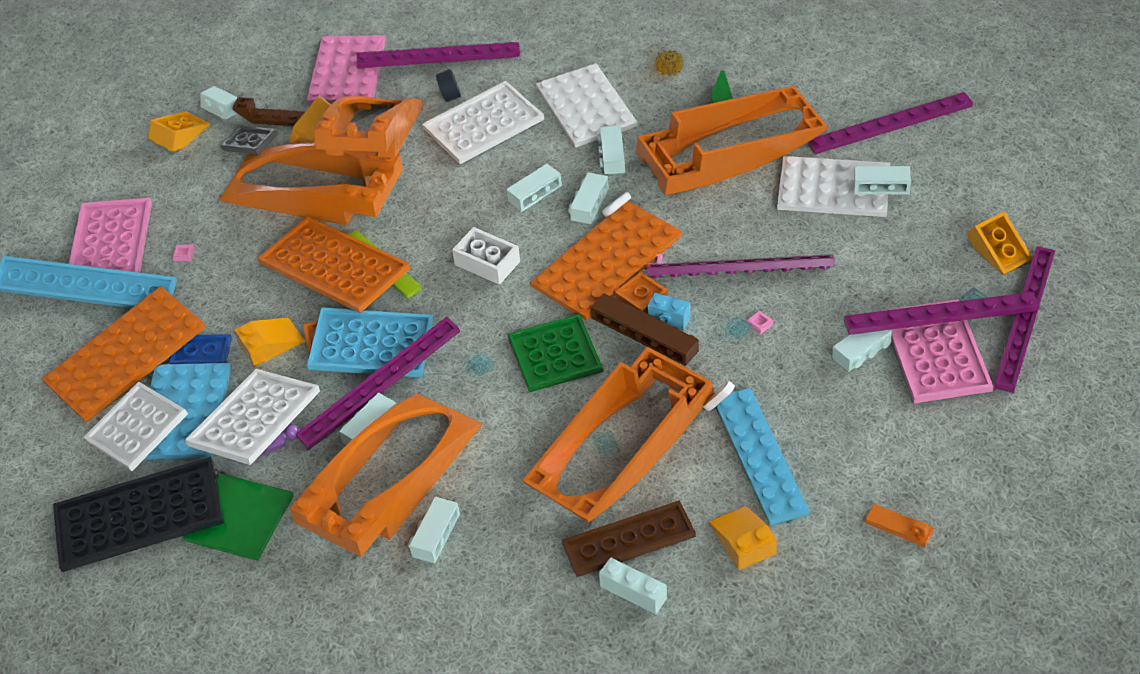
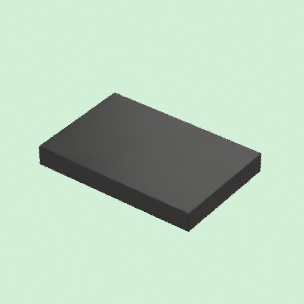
M240 125L220 147L224 151L259 155L278 135L276 129Z

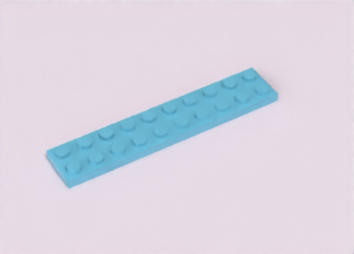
M3 256L0 262L1 292L133 308L160 286L173 296L177 284L176 277L9 256Z

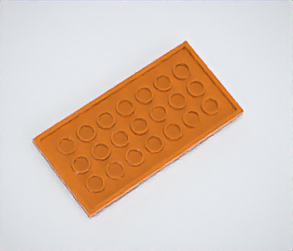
M627 201L530 282L531 287L576 315L580 314L587 321L591 317V306L603 293L614 297L616 290L642 272L648 263H652L656 259L658 254H662L682 236V231Z
M308 216L257 258L260 264L358 313L365 310L411 269L408 262Z
M160 286L44 376L42 381L80 418L88 422L204 330L206 325Z

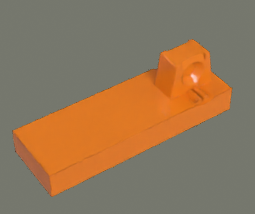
M877 504L873 505L865 520L866 524L922 547L926 546L934 527L929 526L927 523L911 519Z

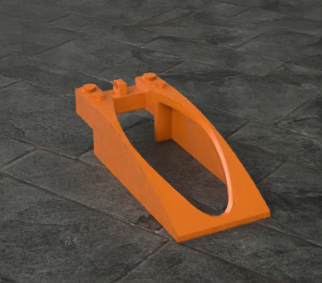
M790 86L671 112L669 129L637 136L635 153L642 163L647 162L650 166L652 174L658 178V186L666 196L708 186L759 168L814 139L826 131L828 126L797 88ZM788 110H799L803 113L802 120L790 133L704 152L698 144H694L724 129ZM694 144L692 161L675 164L671 156L677 155Z
M364 96L341 97L329 106L315 126V149L326 150V155L344 156L343 151L378 152V157L396 158L424 103L417 98L388 100ZM374 105H388V107L394 105L393 108L375 117L368 131L357 130L356 123L350 122L358 109L371 110Z
M315 143L288 144L264 148L259 155H247L219 199L222 202L304 218L308 216L315 220L347 226L354 213L377 217L403 171L401 156L398 154L396 158L378 157V152L343 151L344 156L326 155V150L315 149ZM268 162H276L362 178L364 187L352 184L283 188L249 184L241 180H243V176L253 169H258L261 165Z
M647 347L631 367L622 362L618 364L522 480L523 483L589 523L628 492L683 434L713 395L712 381ZM656 380L670 387L668 394L672 410L611 485L578 496H564L558 491V481L568 462L585 439L599 425L624 407L643 397Z
M418 393L405 399L361 431L320 472L290 507L294 523L362 557L379 535L389 540L393 537L479 430L482 423ZM428 414H443V417L448 418L449 424L442 438L428 457L415 470L380 495L366 502L351 521L337 515H341L337 496L401 421Z

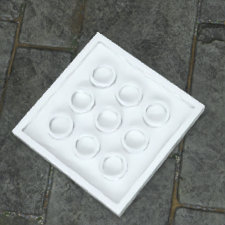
M138 382L83 438L115 461L133 471L188 413L181 406Z

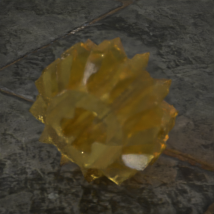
M663 50V53H658L655 65L657 71L661 72L662 75L668 74L670 76V74L676 75L677 72H681L684 61L681 53H677V50Z

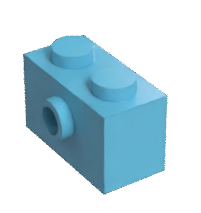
M654 293L648 304V315L660 319L672 327L684 330L691 317L690 302Z

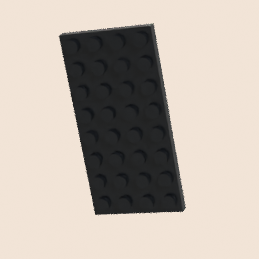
M211 457L53 504L58 562L61 572L224 524L215 469Z

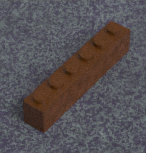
M603 293L591 306V318L684 366L699 352V339L693 335L672 327L662 320L656 319L613 296Z

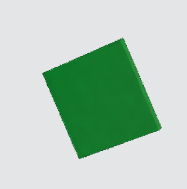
M580 314L508 333V339L529 392L603 372L602 364Z
M220 473L217 478V486L224 524L184 535L183 539L188 543L259 561L294 497L293 492Z

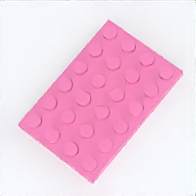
M385 35L322 36L307 96V103L312 104L318 96L329 103H333L344 96L374 98L380 67L357 68L356 53L383 51L386 41Z
M151 198L81 203L69 264L140 273L152 206Z
M959 299L949 300V301H943V302H936V303H929V304H923V305H916V306H910V307L933 305V304H941V303H949V302H957V301H959ZM967 320L892 329L891 340L914 403L993 391L992 381Z

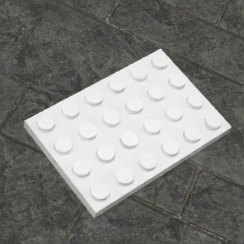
M597 63L536 83L538 92L575 148L598 140L597 134H600V127L621 125V132L637 127L636 119Z
M504 81L423 123L422 126L459 164H462L543 121L544 114L507 81Z
M783 156L777 210L887 217L888 194H854L855 166H890V163Z
M255 369L185 439L186 444L192 448L251 465L320 392L319 386Z

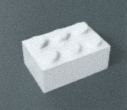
M475 227L452 249L456 266L499 285L520 263L519 247Z

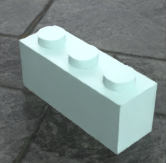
M621 125L600 127V134H597L598 145H601L598 146L599 157L603 156V158H599L600 168H604V175L625 173Z
M545 164L506 189L508 202L521 212L561 187V174L550 165Z
M855 166L854 194H910V166Z
M588 172L585 179H582L580 189L576 191L574 201L569 204L568 208L572 221L592 224L609 189L608 176Z
M892 330L849 335L833 346L832 359L848 372L854 368H859L865 360L873 358L879 350L885 349L891 344Z
M377 393L339 431L342 443L347 445L373 421L396 406V402Z
M434 497L432 503L428 504L425 517L419 521L417 532L409 541L408 546L412 557L436 563L460 515L457 502Z
M611 557L599 573L600 587L654 614H657L667 599L666 584Z

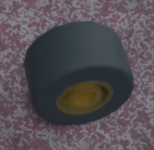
M451 69L436 74L440 91L446 102L461 97L459 86Z

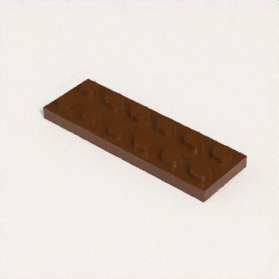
M679 500L562 539V545L577 578L602 569L610 557L619 562H624L696 537V532Z

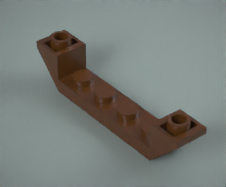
M237 97L233 106L234 112L252 124L294 126L305 113V111L256 108L254 99Z

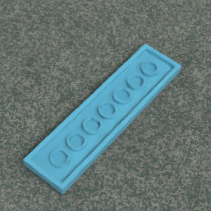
M751 388L730 393L715 408L769 526L809 515L808 506Z

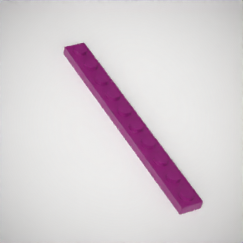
M519 42L362 52L356 53L357 68L520 57Z
M965 92L817 136L810 140L808 145L814 154H819L970 108L973 102Z
M1036 246L1022 293L1033 292L1040 306L1055 250ZM1038 311L1015 315L995 381V389L1011 393L1015 392Z
M833 254L647 264V276H651V278H661L662 275L679 277L681 274L698 276L700 275L699 273L716 275L718 272L725 271L726 274H735L737 271L754 273L755 270L762 269L763 272H772L774 269L781 268L782 271H791L793 268L799 267L801 270H810L812 267L818 266L820 269H829L830 266H835V258Z
M1028 292L844 316V324L848 335L1034 312L1039 310V303L1034 293Z
M445 317L296 433V437L310 450L360 411L377 393L382 394L460 333V329L448 317Z

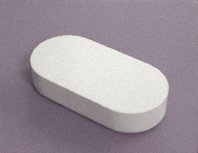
M625 192L602 210L605 217L609 216L631 198L629 192Z
M729 380L726 381L713 393L703 408L706 411H711L733 391L734 384Z

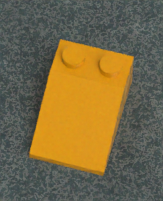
M318 96L294 125L288 141L292 144L315 143L314 128L331 104Z
M187 111L150 120L148 139L154 141L157 145H162L169 151L175 152L188 145L209 127L210 123Z
M1005 211L974 226L966 233L975 250L1002 275L1033 259Z
M288 317L250 321L234 329L238 344L254 367L305 342Z
M747 506L709 521V525L738 570L777 554V539L767 524Z

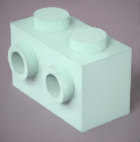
M213 86L200 93V107L226 120L237 114L233 111L237 97Z

